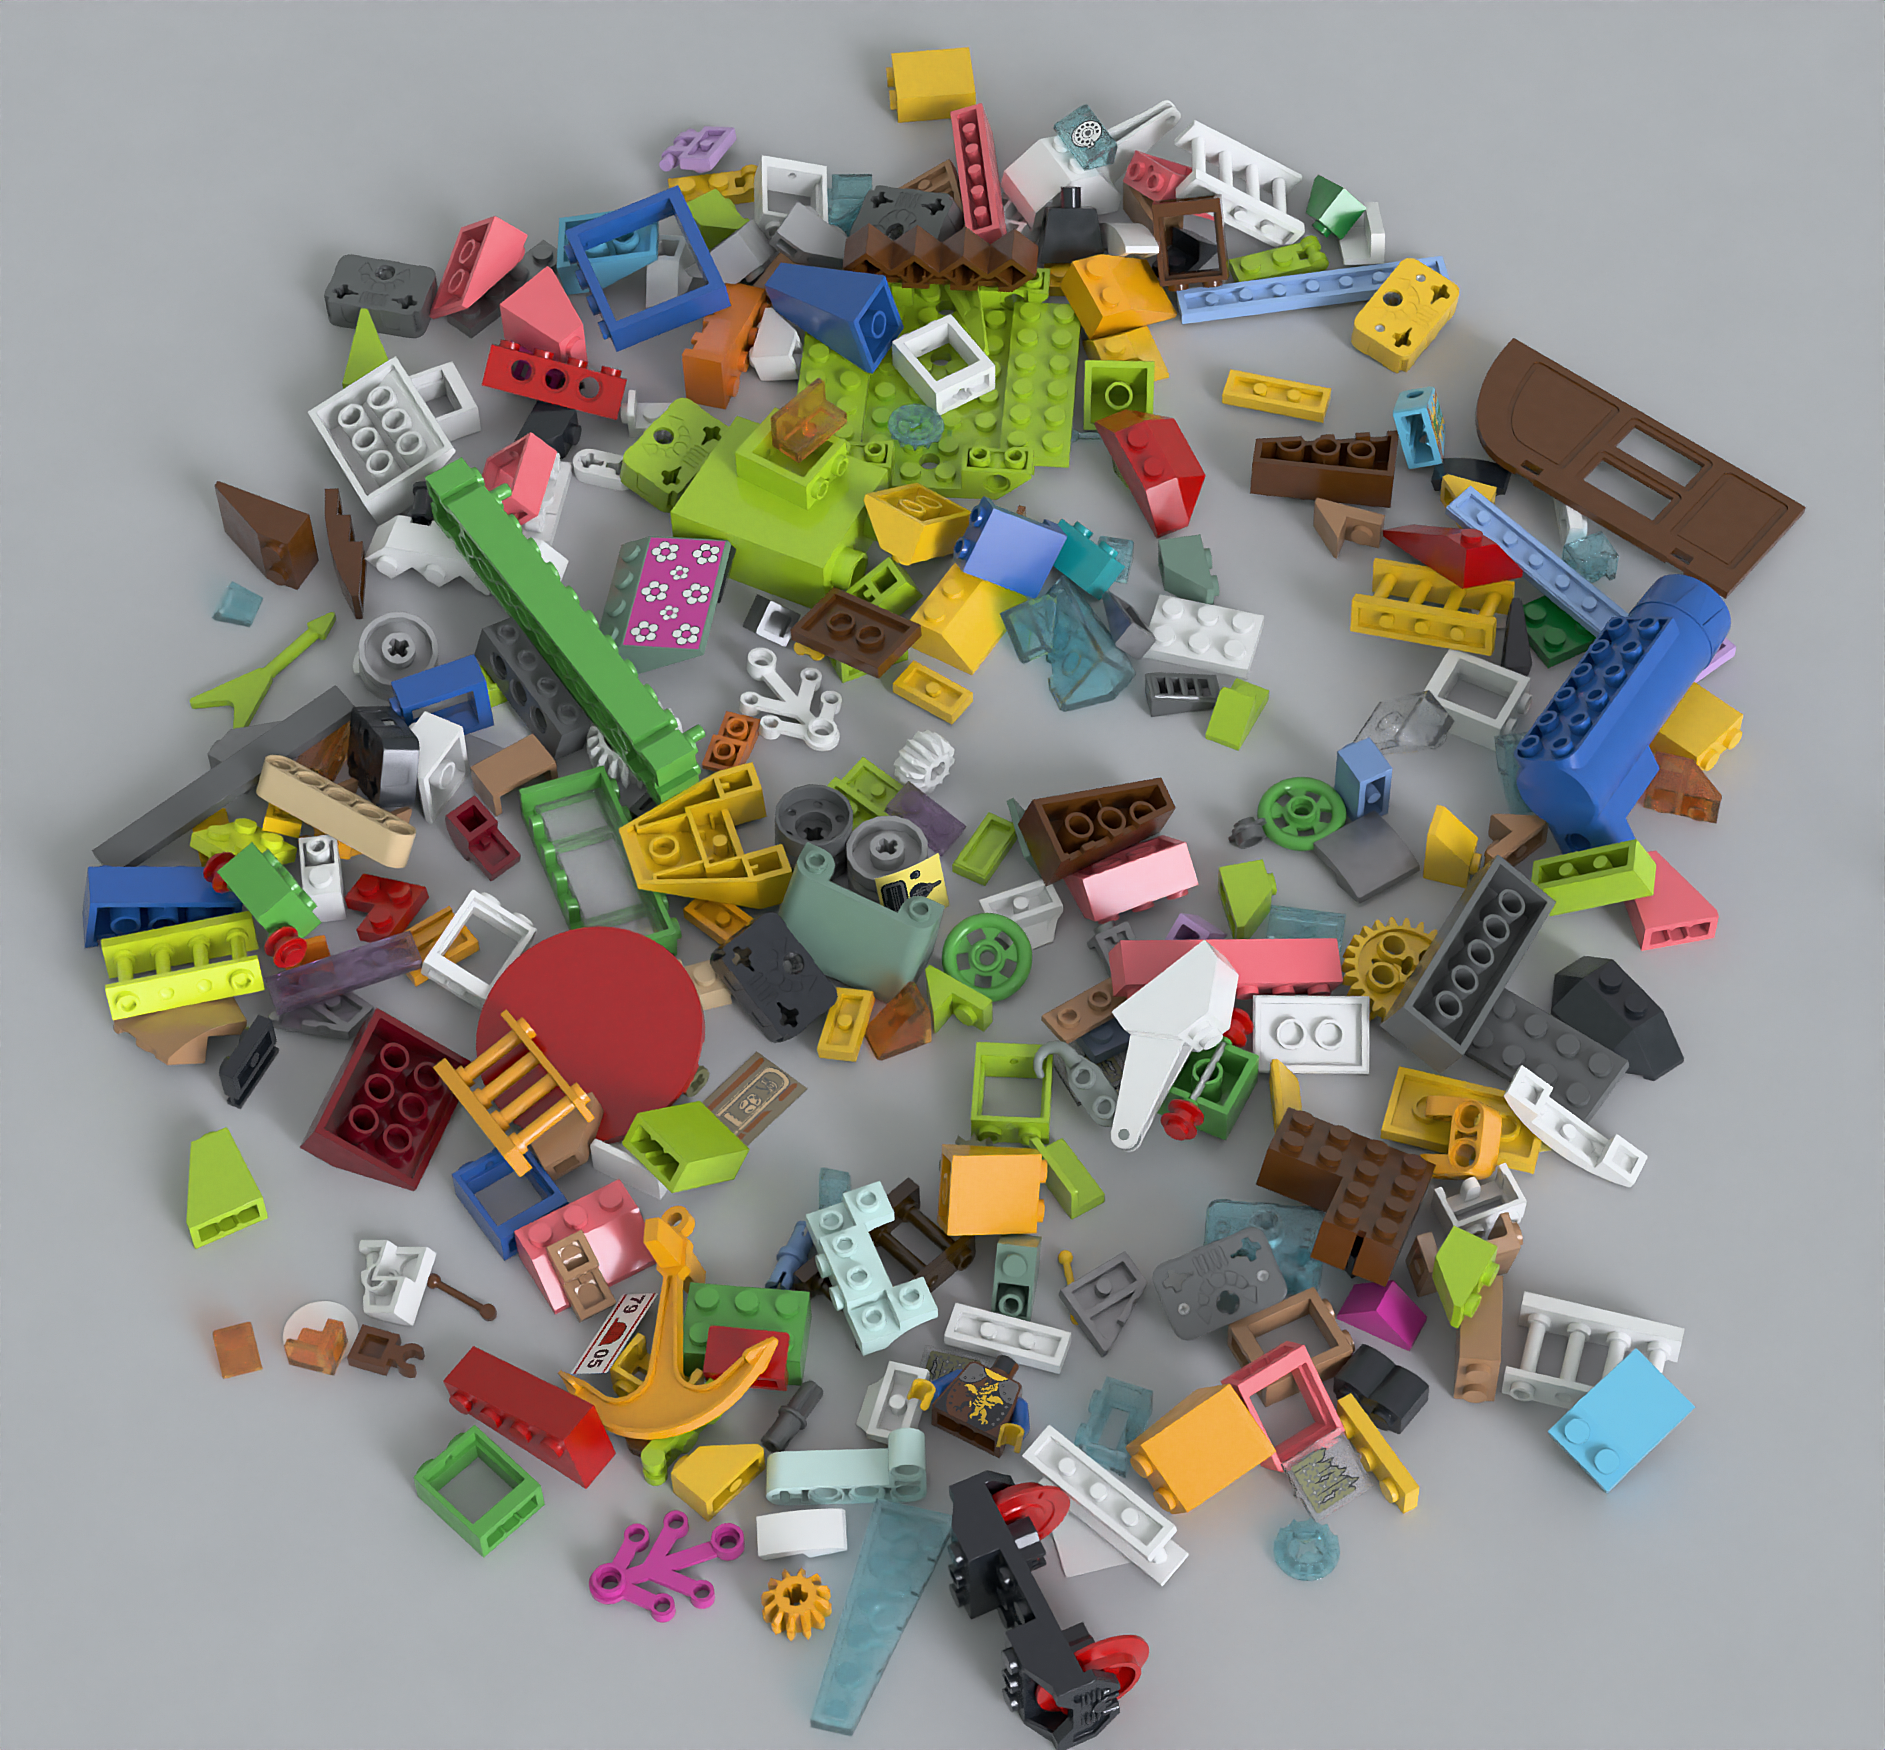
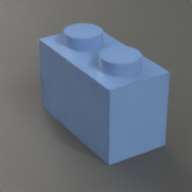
M1370 737L1357 743H1349L1337 751L1334 789L1342 797L1346 807V814L1352 822L1374 810L1380 816L1388 814L1393 768Z

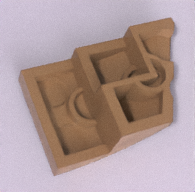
M228 997L114 1020L113 1030L117 1034L129 1033L136 1038V1046L154 1054L155 1058L166 1065L205 1063L208 1036L241 1035L247 1026V1020L234 997Z

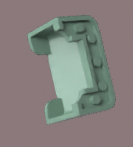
M807 842L798 857L778 915L786 923L787 928L810 954L823 974L855 989L873 991L874 997L885 1003L899 1004L905 1001L933 954L945 906L923 896H913L902 904L898 913L831 882L830 879L835 869L833 857L826 850Z

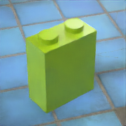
M701 1101L637 1113L622 1142V1145L671 1193L734 1180L750 1150Z

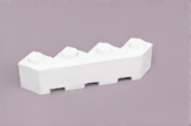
M397 515L377 527L364 559L392 579L413 567L429 582L434 583L438 587L461 576L486 596L491 594L456 549L454 541L451 538L448 539L435 521H432L431 525L427 526L413 523L412 517ZM534 539L541 551L543 560L546 563L551 561L554 564L562 580L569 560L543 540Z

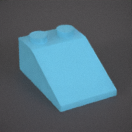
M612 211L559 218L557 270L567 295L587 293L589 290L585 289L582 291L574 272L579 270L577 263L573 265L569 263L563 246L569 244L565 230ZM659 221L585 251L602 289L658 260Z
M1635 1348L1582 1397L1548 1431V1435L1608 1494L1695 1406Z

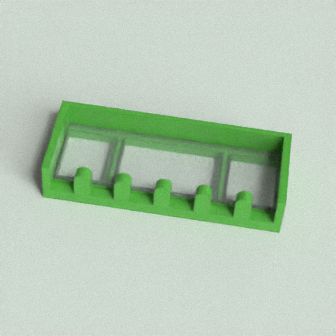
M604 766L519 789L521 817L569 930L595 926L626 929L654 940L676 956L677 940L682 938L678 920L676 917L670 918L667 912L669 910V903L666 893L637 888L619 834V828L632 821L631 814L627 805L621 806L619 802L621 796L615 778L609 779Z

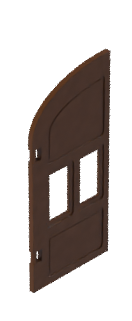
M1515 338L1497 356L1483 381L1476 405L1475 425L1483 449L1494 462L1514 475L1518 474L1527 479L1536 488L1658 560L1671 564L1684 572V575L1702 581L1725 599L1805 512L1806 507ZM1636 428L1703 468L1684 487L1616 446ZM1604 461L1671 500V502L1654 520H1651L1584 481V479ZM1523 466H1526L1527 468L1533 470L1534 472L1538 473L1539 475L1537 476L1536 474H1534V473H1532L1531 471L1527 470V469L1524 468ZM1673 554H1675V555L1679 556L1680 558L1684 559L1685 561L1689 562V564H1687V563L1683 562L1682 560L1678 559L1677 557L1673 556Z

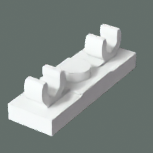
M559 453L556 454L538 516L521 525L522 533L527 539L531 537L543 540L551 547L573 473L572 463L560 461Z

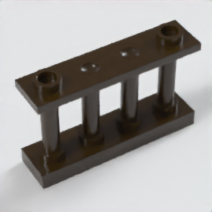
M908 1177L887 1194V1198L894 1211L895 1220L869 1231V1235L875 1247L881 1246L914 1275L911 1280L924 1277L929 1291L932 1293L956 1271L965 1270L973 1262L976 1255L975 1235H962L955 1241L919 1210L920 1186ZM902 1222H910L943 1252L926 1265L891 1235V1232ZM814 1255L793 1273L795 1291L810 1292V1300L816 1295L820 1296L823 1294L832 1302L829 1288L833 1286L829 1277H821L815 1261L816 1255ZM855 1339L856 1349H858V1350L860 1351V1348H859V1346H858V1344H857V1341H856V1339Z

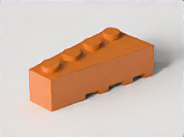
M725 283L731 306L712 313V315L705 316L702 333L695 332L691 339L693 349L685 348L682 353L686 398L696 404L726 410L731 397H736L740 385V375L742 372H747L749 367V351L754 347L759 330L757 325L762 320L765 308H771V304L767 303L765 288L740 283Z

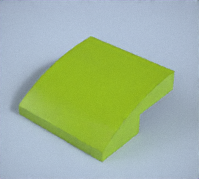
M862 757L842 779L835 776L827 785L838 790L849 800L853 810V830L864 821L878 816L904 818L919 803L917 795L865 757Z

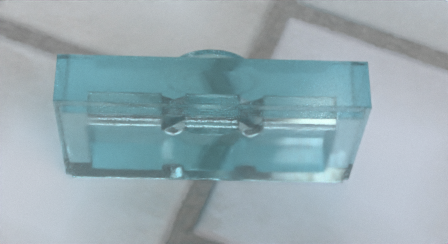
M1271 905L1266 939L1337 938L1338 949L1341 952L1346 914Z

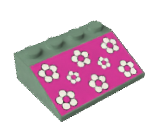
M648 536L621 545L599 630L603 635L609 634L613 638L619 650L618 654L623 660L628 658L633 663L638 674L704 655L731 548V543L728 540Z

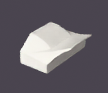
M1043 879L981 899L979 900V910L981 913L1000 914L1016 922L1026 933L1033 950L1054 942L1055 928L1058 918L1063 913V904L1053 884L1045 886ZM1004 932L997 936L1009 946L1013 944L1011 938Z
M889 1361L885 1376L868 1386L856 1425L866 1432L868 1439L888 1444L889 1433L899 1428H918L923 1412L920 1408L921 1400L916 1398L908 1400L906 1397L915 1379L930 1380L928 1369Z

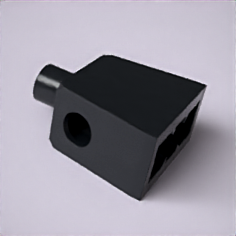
M1061 187L1060 206L1045 207L1038 243L1037 262L1072 263V261L1104 254L1097 210L1091 206H1081V187Z

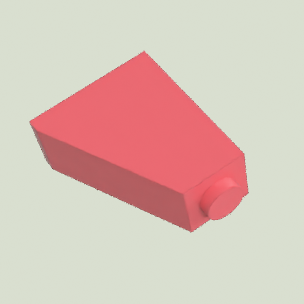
M1656 850L1647 852L1656 863L1654 895L1624 901L1641 951L1714 938L1719 918L1717 910Z

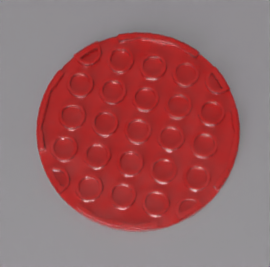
M602 926L583 927L553 935L537 943L517 957L505 969L495 982L483 1005L476 1033V1055L479 1057L512 1030L501 1016L502 1012L507 1009L516 1021L523 1017L537 1034L531 1040L567 1084L571 1087L577 1082L586 1095L593 1092L604 1110L595 1139L606 1144H613L624 1140L637 1113L670 1107L682 1093H686L699 1067L698 1061L702 1045L705 1041L704 1011L700 996L689 974L677 958L665 947L642 934L626 929ZM523 1042L481 1074L485 1087L530 1052ZM538 1064L494 1099V1103L502 1110L547 1074L546 1070L541 1064ZM556 1086L512 1122L521 1129H524L566 1095L559 1086Z

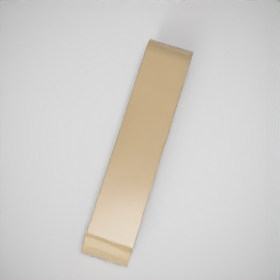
M268 755L265 757L256 789L259 797L380 864L392 868H404L407 865L416 835L414 826L290 758L281 755Z

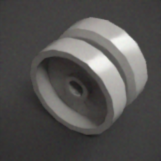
M388 612L374 618L362 632L358 643L359 674L365 687L379 699L388 701V698L394 697L391 686L392 681L438 666L437 638L431 626L419 616L407 612Z
M878 816L861 823L852 831L846 843L849 889L880 904L874 878L896 873L928 859V840L921 828L910 820L897 816Z

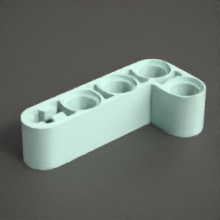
M899 1428L889 1433L888 1448L781 1451L770 1454L766 1459V1498L769 1502L777 1505L913 1502L921 1500L927 1494L925 1435L922 1431L914 1428Z

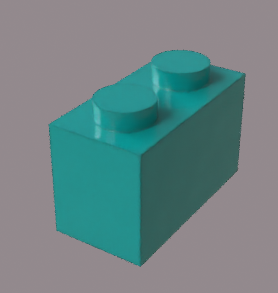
M1061 519L1058 526L1067 535V538L1053 566L1100 601L1105 591L1110 588L1125 568L1123 564L1115 559L1119 552L1103 540L1099 545L1095 544L1090 540L1094 533L1080 522L1076 521L1072 526L1064 519Z

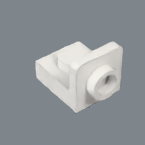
M629 390L628 403H622L621 420L622 424H628L629 438H640L644 431L668 409L671 403H637L636 390Z

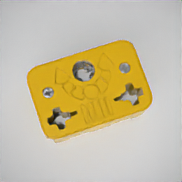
M1414 258L1402 260L1356 316L1351 335L1352 345L1395 373H1399L1400 370L1407 372L1422 352L1436 338L1438 332L1454 315L1459 297L1458 286Z

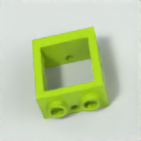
M776 407L735 452L738 477L806 510L817 499L820 500L824 497L828 486L836 477L844 474L849 462L845 440ZM785 440L821 457L804 477L768 460Z
M976 1042L971 1136L975 1133L978 1141H983L990 1137L993 1144L1006 1142L1021 1143L1029 1146L1030 1139L1037 1136L1043 1144H1049L1054 1054L1048 1055L1042 1065L1044 1077L1042 1078L1040 1118L983 1115L985 1077L1039 1079L1034 1071L1033 1060L1036 1052L1043 1044Z

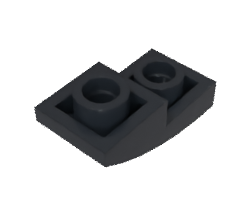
M1443 458V464L1435 465L1431 483L1434 491H1441L1442 476L1449 474L1497 487L1496 496L1506 494L1512 473L1497 463L1486 460Z

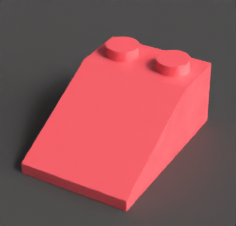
M497 216L461 227L432 304L429 317L436 319L468 309L522 260L525 254L524 244L528 235Z

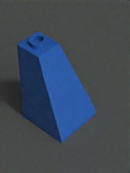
M780 263L765 284L773 308L777 313L867 373H873L891 348L892 341L897 339L904 328L884 275Z

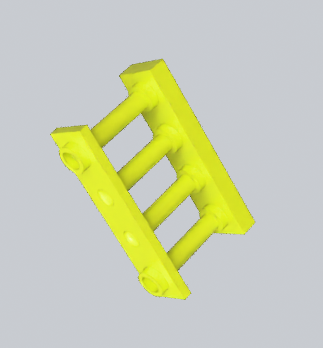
M250 911L101 939V948L109 979L118 977V982L105 985L113 1020L265 990L258 955L247 957V951L259 949L253 916ZM232 955V960L209 964V959ZM194 962V967L177 971L171 970V966ZM156 970V975L134 979L133 974Z

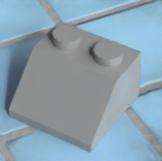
M753 219L709 250L725 283L737 284L744 278L748 283L765 271L771 264L769 258L777 252L768 243V238ZM696 262L685 270L689 276L703 278Z

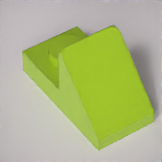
M1238 678L1235 679L1231 688L1223 686L1219 692L1205 738L1239 751L1269 700V690Z
M929 964L925 969L926 994L934 1033L936 1034L952 1015H955L961 1023L967 1026H974L985 1032L993 1022L992 1000Z

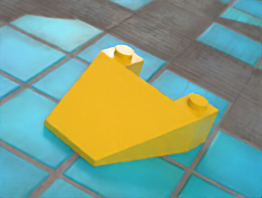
M753 762L717 771L619 828V834L638 889L764 909L783 902L793 874L782 844L746 854L743 852L735 826L767 817L763 790Z

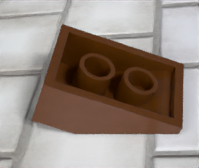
M217 481L214 487L226 534L267 579L279 586L285 585L298 590L319 561L310 515Z

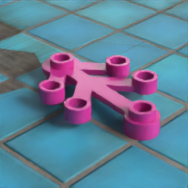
M674 1510L665 1515L663 1520L664 1527L644 1563L629 1568L636 1552L644 1551L650 1543L648 1529L642 1524H632L626 1528L624 1541L612 1563L600 1565L591 1574L589 1579L590 1593L596 1601L602 1604H615L621 1600L631 1602L650 1610L652 1618L662 1623L668 1622L674 1617L676 1612L674 1599L665 1593L655 1595L636 1586L637 1584L649 1580L690 1597L692 1605L698 1609L709 1608L715 1601L713 1585L707 1580L696 1581L675 1571L716 1557L726 1561L738 1558L745 1548L743 1531L735 1524L724 1523L713 1530L711 1541L668 1555L676 1540L683 1538L689 1531L686 1514L682 1511ZM673 1521H680L683 1523V1525L677 1529L669 1527L670 1523H672ZM635 1534L644 1536L639 1542L630 1540L631 1536ZM726 1542H732L736 1545L731 1549L721 1548ZM608 1582H614L617 1584V1586L612 1589L603 1588V1586ZM701 1590L709 1592L706 1598L701 1599L695 1596ZM660 1604L670 1606L665 1612L656 1610V1607Z

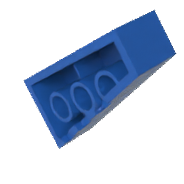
M109 865L88 867L82 911L85 948L98 946V940L239 913L242 912L243 903L234 892L217 893L214 891L212 883L206 881L203 876L205 867H188L184 865L176 867H150L146 865L137 867H112Z

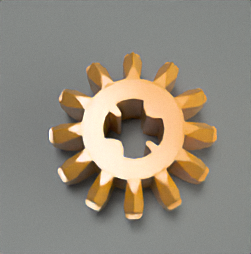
M801 1567L797 1572V1576H791L784 1568L782 1581L770 1578L768 1582L769 1591H765L761 1595V1604L764 1606L762 1616L766 1623H771L772 1631L775 1635L787 1630V1638L792 1642L796 1633L800 1632L809 1640L812 1635L811 1627L823 1631L825 1617H830L832 1613V1604L829 1602L831 1598L830 1589L827 1585H822L821 1577L818 1573L806 1578V1571Z

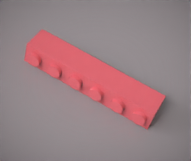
M979 103L951 111L950 114L965 227L989 244H992L1007 234L993 132L983 104Z
M1337 938L1206 940L1228 959L1239 974L1236 989V998L1239 1000L1253 999V995L1295 996V994H1308V996H1330L1331 992L1343 982ZM1120 940L1108 953L1113 996L1130 998L1203 940Z

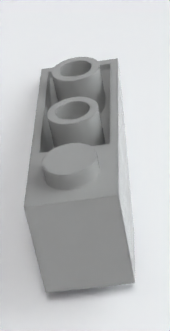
M797 202L768 243L795 263L843 270L845 242L848 237L841 228L830 225L821 219L815 209Z

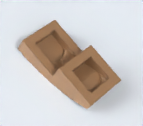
M582 1229L545 1248L579 1323L617 1303L598 1268L600 1263Z

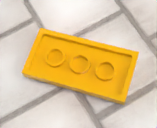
M1399 1066L1381 1128L1380 1138L1448 1154L1452 1122L1426 1118L1425 1108L1427 1096H1455L1480 1101L1495 1108L1500 1113L1502 1128L1497 1166L1506 1163L1510 1169L1534 1174L1542 1140L1533 1134L1511 1109L1504 1098L1505 1090ZM1480 1113L1476 1116L1474 1120V1127L1480 1121ZM1476 1152L1471 1155L1470 1159L1475 1160Z

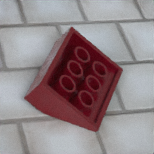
M376 1008L361 1025L299 1148L333 1167L415 1191L459 1102L433 1067L444 1058L447 1059L455 1070L460 1066L465 1068L471 1061Z

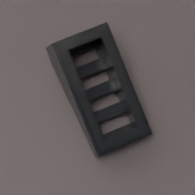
M1513 598L1507 613L1501 667L1527 677L1532 667V658L1523 604L1520 598Z

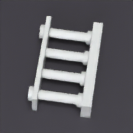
M1196 120L1174 140V145L1192 153V173L1176 187L1177 199L1222 194L1224 222L1275 248L1291 245L1305 233L1304 223L1287 215L1286 195L1302 180L1301 174ZM1205 160L1219 167V180L1206 174ZM1233 175L1246 181V193L1233 187ZM1259 188L1272 194L1273 207L1260 201ZM1213 212L1207 213V214H1209V215H1211V216L1214 217V213H1213Z
M1525 1291L1518 1325L1528 1327L1529 1331L1520 1368L1506 1366L1502 1393L1511 1395L1520 1401L1533 1400L1571 1409L1593 1388V1386L1576 1383L1585 1342L1588 1341L1609 1347L1602 1379L1623 1360L1625 1351L1632 1352L1635 1348L1643 1355H1647L1649 1357L1648 1360L1662 1373L1666 1360L1678 1361L1685 1328ZM1546 1332L1569 1338L1560 1378L1535 1373Z
M1051 1425L1047 1426L1022 1455L1025 1462L1044 1476L1039 1481V1484L1059 1487L1070 1498L1069 1512L1160 1586L1166 1583L1189 1556L1188 1552L1171 1540V1537L1177 1532L1176 1526Z

